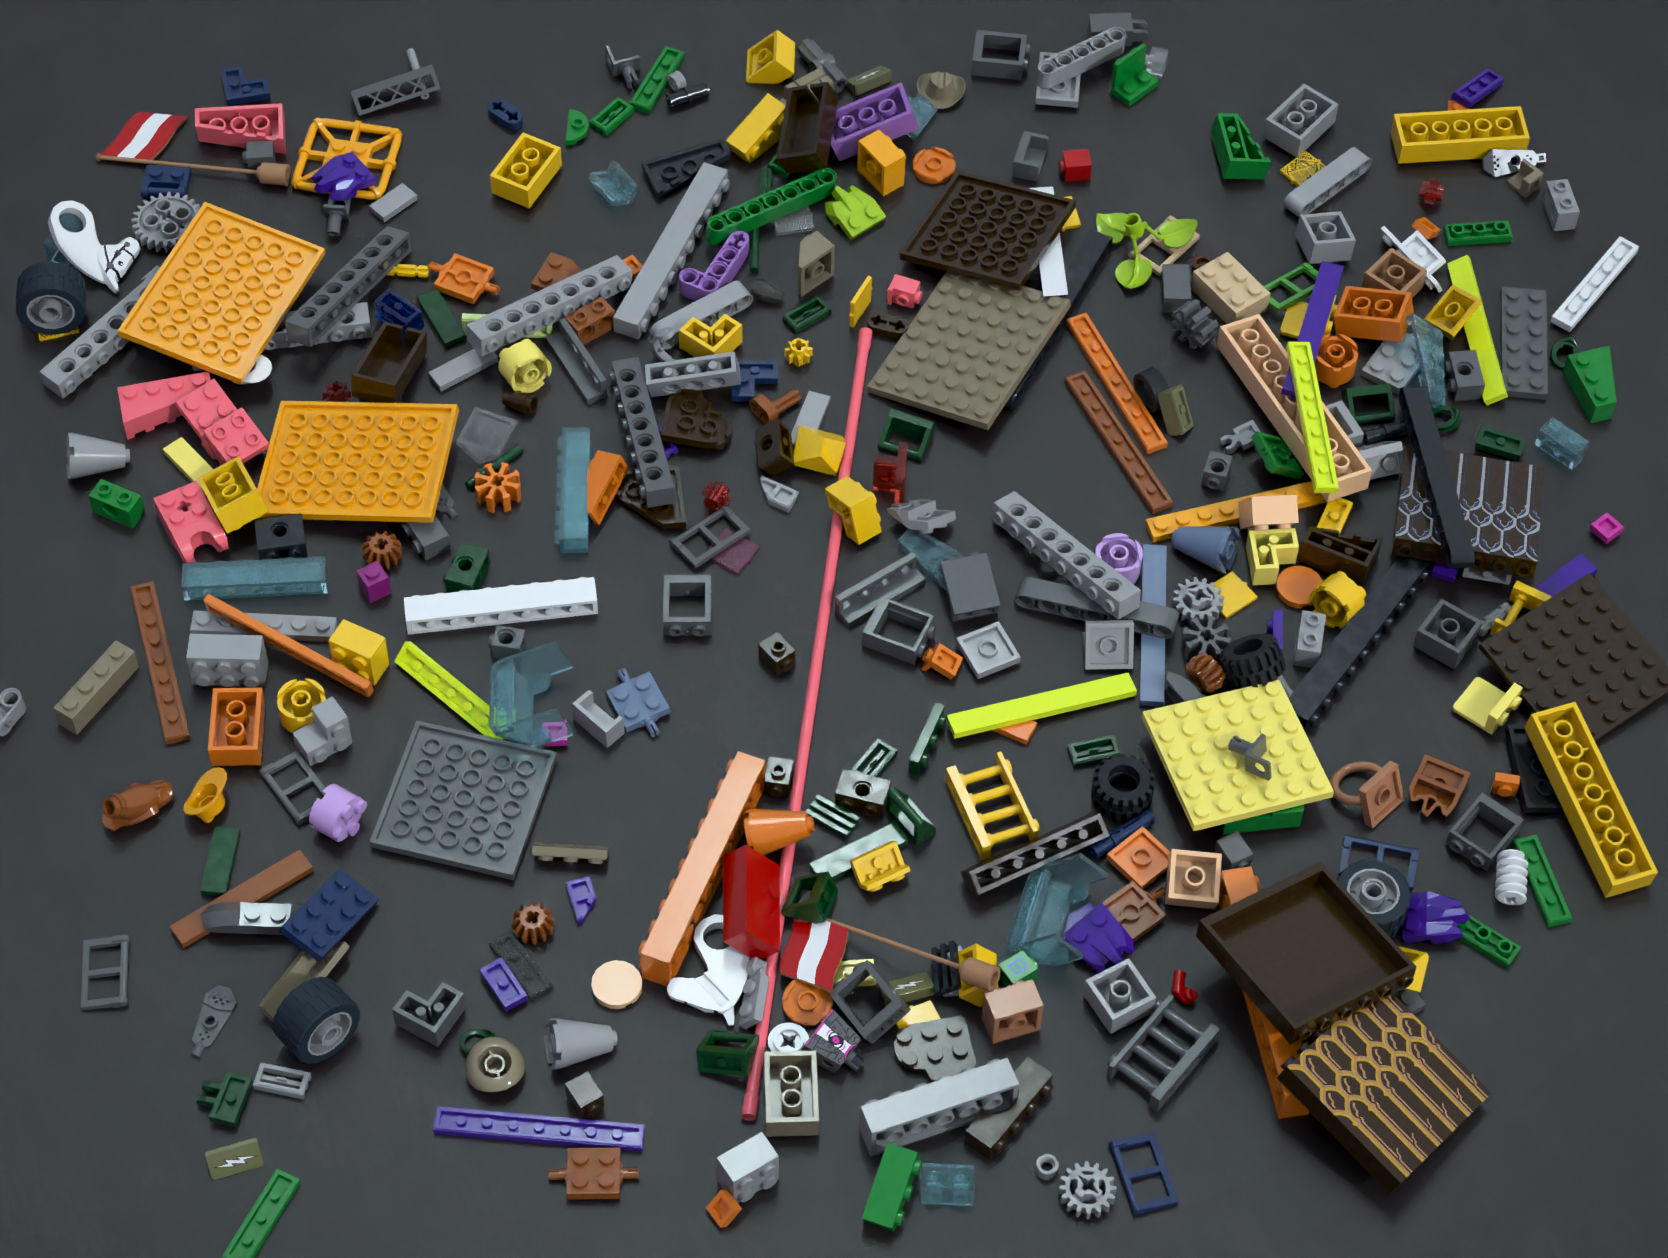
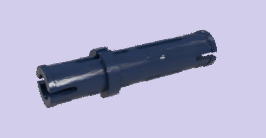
M1145 810L1119 828L1108 831V837L1088 846L1089 854L1092 858L1098 859L1106 852L1114 849L1142 826L1146 828L1154 824L1155 818L1149 810Z

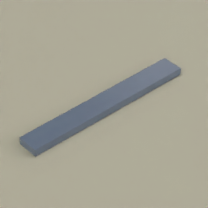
M1143 544V602L1166 606L1167 546ZM1141 634L1139 705L1163 707L1165 639Z

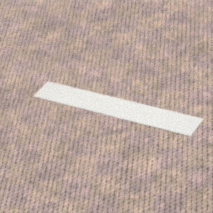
M1053 187L1029 188L1054 195ZM1059 233L1039 262L1043 296L1068 295Z

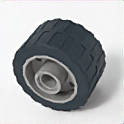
M41 262L29 266V268L22 272L17 282L16 314L19 317V321L26 328L43 335L68 333L76 329L78 325H81L83 318H85L86 285L84 278L78 271L63 263Z
M1372 859L1360 860L1344 868L1341 875L1337 878L1339 883L1391 939L1394 938L1402 929L1411 900L1410 886L1405 876L1388 863Z
M312 978L294 988L284 998L276 1010L272 1027L274 1034L301 1062L315 1064L335 1055L352 1038L360 1021V1009L330 978Z

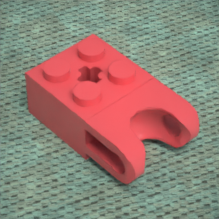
M197 481L153 498L157 516L185 566L196 562L193 553L200 545H212L217 552L229 549L227 536Z

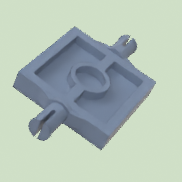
M622 668V672L618 670L617 675L622 683L607 690L606 694L617 716H621L624 719V729L626 732H630L636 728L646 727L651 737H655V734L658 736L660 730L655 722L660 717L671 712L650 671L631 679L625 668Z

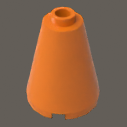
M749 808L744 811L745 814H749V818L744 819L747 844L749 847L753 846L754 850L762 855L811 836V831L815 830L813 817L808 816L807 812Z

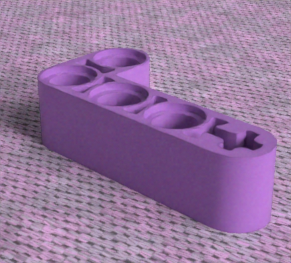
M744 231L733 232L705 273L692 268L683 269L679 273L680 294L688 299L697 301L731 283L749 255V235Z

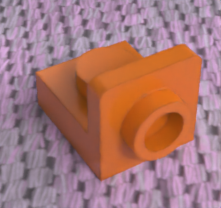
M938 643L934 648H928L922 657L924 663L921 670L927 671L931 667L951 680L955 677L963 657Z

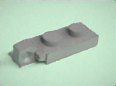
M757 957L749 959L746 968L748 977L743 986L744 995L739 1010V1026L744 1029L761 1022L763 1019L769 976L766 975L767 962Z

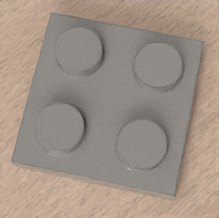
M999 621L956 638V645L977 679L1020 663L1021 657Z

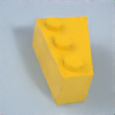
M767 93L727 138L726 142L730 150L750 164L780 140L786 105Z

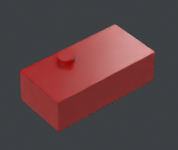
M744 845L723 856V942L750 958L757 957L762 960L780 951L779 865L751 847Z

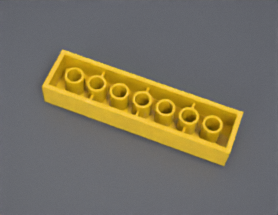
M1576 701L1531 714L1524 728L1604 897L1608 898L1650 885L1658 871Z

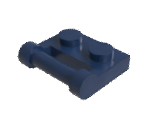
M147 165L140 190L141 197L159 196V193L167 196L168 192L171 193V196H175L179 192L180 198H182L188 192L191 168Z

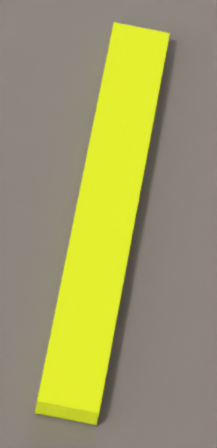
M1465 255L1447 263L1452 284L1481 300L1469 256ZM1481 303L1464 325L1470 350H1476L1485 383L1482 396L1485 404L1488 406L1507 398L1508 395L1483 303Z
M1287 342V355L1314 493H1337L1339 486L1310 342Z
M1124 673L949 714L946 721L954 739L1029 720H1036L1136 696L1137 690L1129 673Z

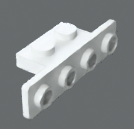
M1383 226L1381 228L1384 234L1382 239L1389 247L1394 245L1397 248L1396 251L1426 269L1425 285L1430 290L1435 288L1440 293L1442 288L1432 274L1446 263L1444 257L1418 230L1404 242L1400 243Z

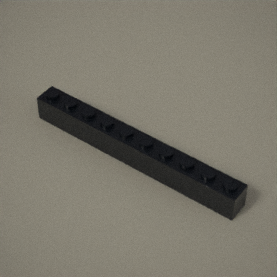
M1399 556L1365 599V605L1348 621L1288 698L1305 732L1310 726L1314 727L1317 724L1322 710H1328L1333 701L1332 697L1335 694L1339 695L1345 686V680L1347 678L1351 679L1354 676L1358 663L1360 661L1363 663L1367 659L1371 646L1376 647L1382 638L1381 633L1391 628L1395 615H1400L1406 607L1408 598L1412 600L1419 588L1418 585L1420 583L1424 584L1431 573L1428 571L1430 561Z

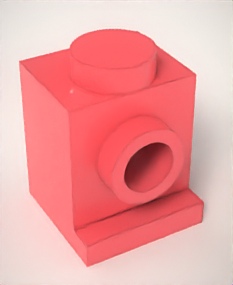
M895 274L887 290V304L891 305L893 302L914 309L915 304L920 303L923 292L920 291V281Z

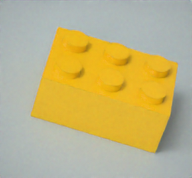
M523 132L491 173V193L530 208L562 166L561 147Z
M239 456L197 478L227 534L240 529L244 524L260 518L269 511Z

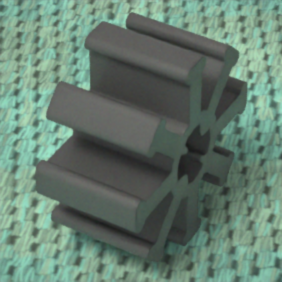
M1196 299L1192 302H1186L1171 314L1175 318L1171 322L1172 328L1183 332L1178 338L1182 342L1188 339L1191 349H1195L1198 346L1200 348L1218 335V332L1214 330L1218 327L1217 320H1211L1207 317L1212 311L1208 306L1201 310L1200 301Z
M1212 616L1207 617L1206 627L1202 626L1198 621V617L1192 619L1190 629L1185 627L1181 642V647L1185 646L1183 657L1186 661H1189L1190 658L1204 652L1207 655H1211L1221 665L1219 655L1231 643V637L1227 638L1229 627L1223 623L1221 627L1214 630L1216 618Z

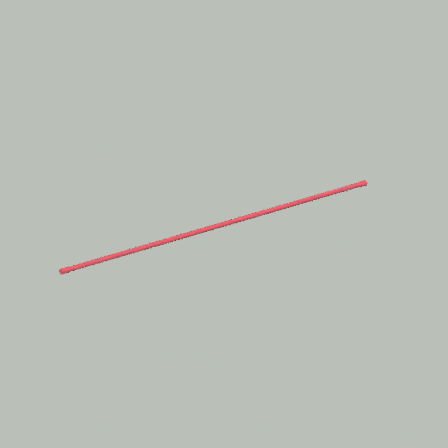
M866 327L859 330L858 350L844 436L846 444L841 458L838 481L846 476L850 477L868 352L871 347L873 333L870 328ZM833 511L788 811H801L843 528L842 517L835 511ZM796 842L782 848L779 868L780 947L785 920L781 910L789 893ZM780 951L766 957V975L769 976L764 1013L762 1021L757 1023L755 1028V1034L759 1035V1043L751 1072L748 1075L741 1118L747 1121H754L757 1118L764 1052Z

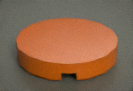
M931 147L930 150L922 149L913 159V173L925 183L941 184L947 182L953 177L956 170L953 155L939 147Z
M1305 566L1286 568L1279 574L1276 582L1278 597L1286 605L1294 608L1314 606L1313 602L1309 603V595L1323 580L1317 572Z
M792 980L785 988L782 997L783 1011L791 1022L801 1027H815L821 1024L832 1010L833 998L829 995L830 992L798 980Z

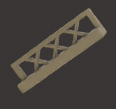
M339 942L320 963L302 950L257 1007L273 1023L276 1010L284 998L294 988H297L303 982L309 981V979L326 978L350 946L346 942Z

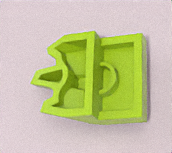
M853 185L849 187L848 192L836 186L832 191L835 201L825 202L826 214L835 226L839 224L850 240L886 218V215L876 201Z

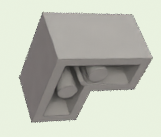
M333 696L311 708L314 720L312 723L293 732L295 746L309 766L323 762L328 756L337 751H342L352 744L348 717Z

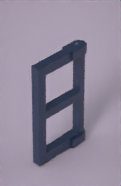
M1345 834L1338 876L1341 875L1344 868L1348 867L1351 844L1378 849L1376 860L1380 862L1383 860L1384 850L1410 855L1406 881L1409 883L1410 890H1413L1417 861L1420 854L1419 849Z
M1154 1132L1109 1142L1134 1215L1178 1205L1179 1201ZM1149 1143L1157 1166L1127 1172L1120 1150ZM1160 1174L1168 1197L1138 1203L1131 1180Z

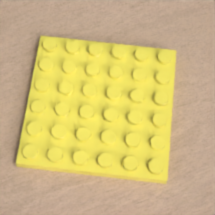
M1280 680L1268 682L1264 686L1258 684L1257 688L1249 686L1142 712L1143 722L1193 831L1333 797L1334 790ZM1261 734L1266 735L1267 750L1261 758L1271 763L1272 778L1269 781L1245 770V757L1228 749L1231 738L1233 739V736H1238L1245 741L1253 743ZM1255 764L1257 769L1263 772L1265 771L1261 764Z

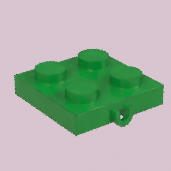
M1258 431L1251 437L1255 444V450L1263 458L1264 466L1270 473L1300 479L1305 475L1299 461L1294 457V454L1281 437Z

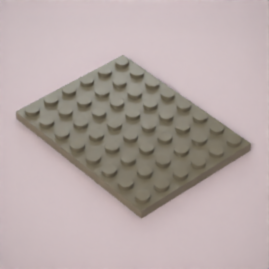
M946 272L909 325L908 330L901 336L867 385L868 393L989 430L1070 308V300L1059 296H1043L1042 291L1023 286L1021 291Z

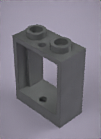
M976 30L971 75L1022 80L1023 72H1027L1028 59H1025V56L1029 57L1030 44H1026L1027 35ZM983 48L1020 51L1019 60L982 58Z
M664 575L663 635L675 637L680 635H711V575ZM670 596H705V617H669Z
M881 596L862 632V646L915 665L919 657L922 658L926 651L927 640H932L935 634L936 626H933L934 616ZM887 618L922 630L913 648L878 635Z
M1482 792L1449 831L1446 845L1455 853H1460L1469 859L1476 867H1481L1488 871L1496 861L1498 853L1505 850L1518 835L1524 819ZM1477 816L1482 817L1506 833L1490 854L1461 836Z
M866 960L857 964L847 978L839 980L833 987V993L830 992L829 995L862 1037L873 1044L910 1012L911 1009L877 966ZM871 974L892 1002L864 1025L844 1000V997Z

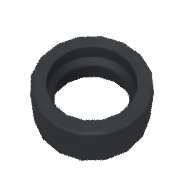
M1150 367L1135 374L1133 379L1134 389L1148 412L1154 413L1161 410L1157 394L1169 389L1161 372L1154 367Z

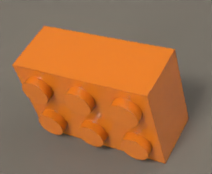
M1346 286L1334 314L1336 336L1342 334L1354 338L1402 342L1414 313L1412 293Z
M213 688L208 753L212 766L261 765L266 705L262 688Z

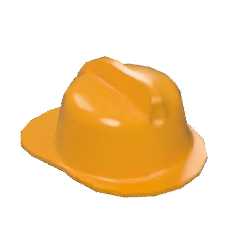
M213 768L200 777L184 804L183 810L186 814L196 815L205 823H210L223 810L225 798L222 790L227 781V773L223 768Z

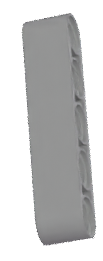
M1119 27L1110 28L1041 61L1037 69V85L1044 89L1052 88L1121 55L1125 49V30Z
M1356 147L1350 148L1291 191L1285 198L1283 205L1299 218L1300 215L1311 213L1369 169L1372 160Z
M733 281L657 321L651 327L650 334L654 337L660 329L671 327L674 335L666 341H659L661 347L665 350L671 349L679 344V329L692 317L711 327L724 314L731 317L749 307L753 301V296L740 281Z

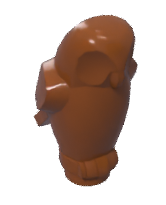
M157 780L147 784L135 782L121 793H114L112 796L104 799L102 803L104 812L102 823L107 830L109 829L114 832L120 827L134 825L159 813L161 807L172 800L174 791L171 784L166 780Z

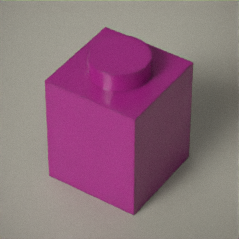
M378 561L356 571L359 588L369 603H373L391 594L389 577Z

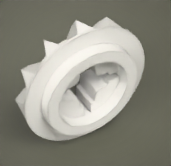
M782 1023L770 1032L768 1047L771 1052L800 1051L808 1041L809 1036L805 1029L798 1024ZM784 1039L788 1041L793 1039V1047L789 1045L784 1047Z

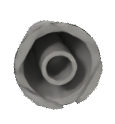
M73 432L68 433L66 439L67 478L75 479L124 468L125 463H130V449H125V444Z
M548 1018L545 1021L544 1028L549 1027V1034L544 1035V1049L547 1063H553L550 1067L551 1070H558L611 1052L613 1047L617 1045V1033L609 1025L560 1018Z

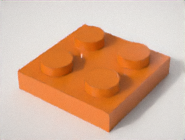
M1142 826L1107 853L1106 859L1130 882L1134 881L1143 890L1167 871L1170 851Z

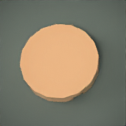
M613 960L597 968L592 976L591 988L593 995L602 1006L609 1009L626 1008V1005L633 1004L638 1000L642 993V978L634 965L625 961Z

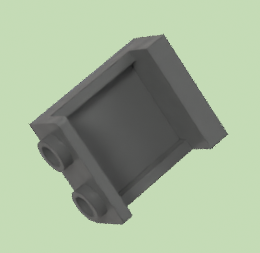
M972 552L967 554L966 557L957 558L956 556H951L941 561L939 573L943 575L951 606L950 617L952 622L998 613L1000 601L987 553Z

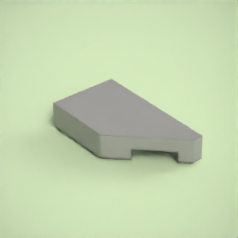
M760 477V484L767 503L789 513L799 498V491L767 477Z

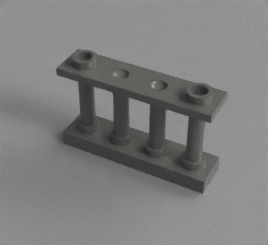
M1171 994L1164 1001H1158L1151 1017L1120 1053L1117 1054L1115 1052L1107 1062V1066H1109L1107 1077L1112 1079L1120 1071L1149 1092L1151 1096L1149 1107L1156 1112L1160 1110L1218 1041L1220 1028L1213 1023L1206 1030H1200L1171 1010L1174 996ZM1164 1017L1195 1038V1043L1191 1048L1188 1046L1185 1048L1157 1028ZM1150 1035L1179 1055L1180 1061L1176 1066L1173 1064L1170 1066L1141 1044ZM1134 1053L1164 1073L1165 1079L1161 1084L1152 1082L1126 1063Z

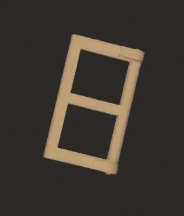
M1169 215L1154 231L1160 235L1159 228L1164 223L1177 219ZM1195 232L1191 241L1178 249L1165 246L1164 240H1158L1150 234L1137 246L1139 260H1149L1141 255L1140 252L1152 242L1171 254L1162 264H1173L1200 238V234ZM1134 250L1128 253L1131 260H1135ZM1149 260L1152 265V272L1160 276L1162 264L1158 266Z

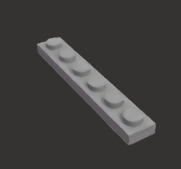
M193 611L190 628L191 634L251 635L209 611ZM245 613L287 637L298 641L328 642L337 628L336 617Z

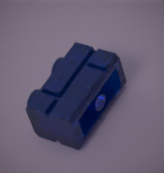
M387 289L374 301L376 318L382 322L385 321L403 326V336L405 338L407 327L417 330L424 328L423 312L392 290Z

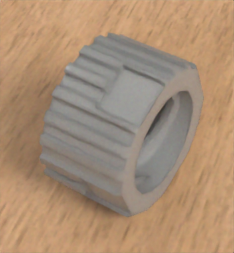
M678 70L667 77L671 89L675 92L682 90L687 85L685 77Z
M1044 1154L1038 1157L1035 1164L1036 1175L1042 1180H1050L1056 1177L1059 1162L1055 1156ZM1044 1163H1050L1053 1168L1045 1171L1041 1166Z

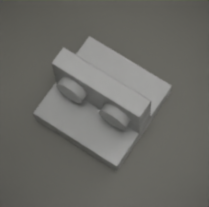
M1383 441L1356 448L1372 469L1370 480L1401 473L1397 455L1398 451L1403 450L1401 441Z
M1133 620L1085 621V632H1082V642L1085 648V670L1133 669Z

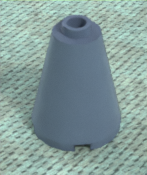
M1180 526L1178 530L1173 532L1171 541L1174 544V548L1218 572L1226 573V570H1230L1236 560L1239 547L1235 546V539L1240 540L1239 530L1235 527Z

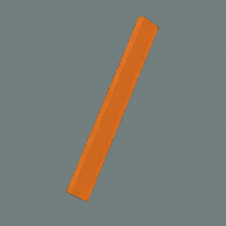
M1083 313L1066 319L1068 329L1145 453L1150 454L1167 448V440L1088 314Z
M207 594L203 600L207 611L251 635H262L264 642L367 698L373 693L372 683L369 680L210 594Z

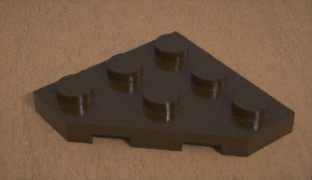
M679 466L669 467L674 485L675 503L647 508L646 500L640 497L639 485H641V482H636L635 471H627L614 496L615 499L662 529L686 527Z

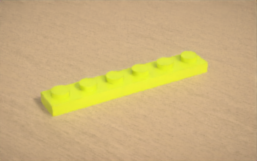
M411 641L403 644L394 661L484 736L504 739L512 725L509 721Z

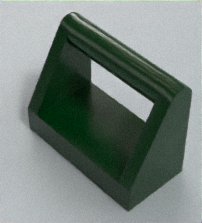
M1391 383L1346 388L1341 392L1342 401L1357 424L1395 420ZM1382 396L1387 412L1355 415L1353 399Z
M891 409L880 437L878 448L922 461L934 435V422ZM891 431L922 440L919 451L888 442L887 439Z
M891 788L888 791L886 812L896 821L898 826L916 846L936 834L935 826L907 794L896 788Z
M825 871L796 877L781 910L782 915L815 924L825 922L838 893V888L830 873ZM801 889L811 891L806 902L796 903Z
M709 1030L696 1049L699 1072L748 1076L757 1051L759 1035ZM715 1041L746 1043L743 1048L714 1046Z

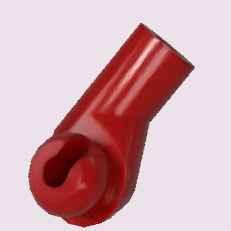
M1175 970L1172 993L1183 1004H1192L1197 999V992L1185 986L1186 972Z

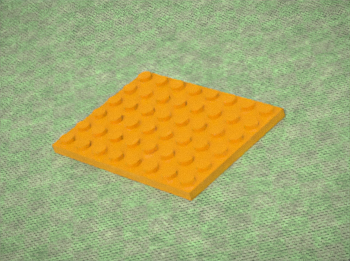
M204 202L118 329V336L242 384L323 259L325 248Z
M281 401L257 488L269 510L260 518L302 513V518L305 520L433 523L458 418V405Z

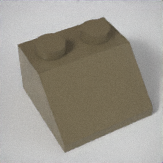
M818 231L807 235L800 242L798 266V295L800 297L834 275L835 245Z

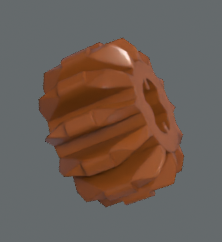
M385 530L383 534L379 535L375 532L374 537L367 536V542H364L362 545V556L365 562L369 565L378 561L381 567H385L388 571L390 565L397 566L398 560L402 557V545L397 540L395 534L388 536Z
M1203 652L1191 658L1186 664L1185 672L1189 676L1188 678L1196 683L1205 694L1217 691L1225 683L1226 675L1222 671L1223 667L1211 655Z
M532 901L529 903V907L521 904L520 911H514V920L511 922L515 937L517 939L522 938L524 944L532 940L534 945H536L539 939L545 942L546 935H552L555 925L550 908L544 909L542 902L534 906Z

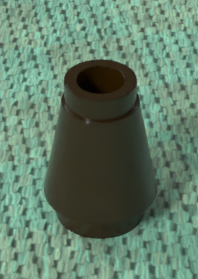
M505 392L502 403L528 415L536 411L538 398L533 393Z

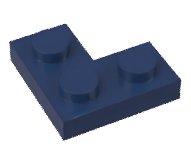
M242 66L221 69L228 106L270 99L266 78L245 81Z
M738 360L741 384L732 386V402H749L750 399L755 397V384H777L778 361Z

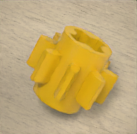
M800 338L794 339L792 342L788 341V348H785V357H789V364L801 366L805 363H810V356H813V348L809 347V341Z

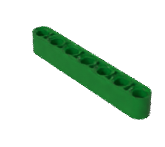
M830 168L820 169L710 217L706 226V241L712 245L722 244L735 231L747 233L831 196L836 184V172Z

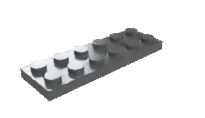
M1502 287L1500 291L1501 373L1508 397L1546 400L1548 396L1546 290Z

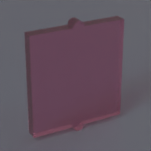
M725 528L718 539L722 542L733 535L734 532ZM741 538L709 560L739 575L747 564H751V559L759 551L760 546L745 538ZM712 544V545L708 548V550H710L711 548H713L714 545Z

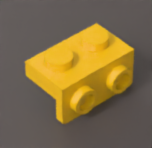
M893 840L849 860L859 888L869 892L881 889L883 887L882 884L888 881H899L905 877L904 874L911 871L910 867L904 864L897 842Z

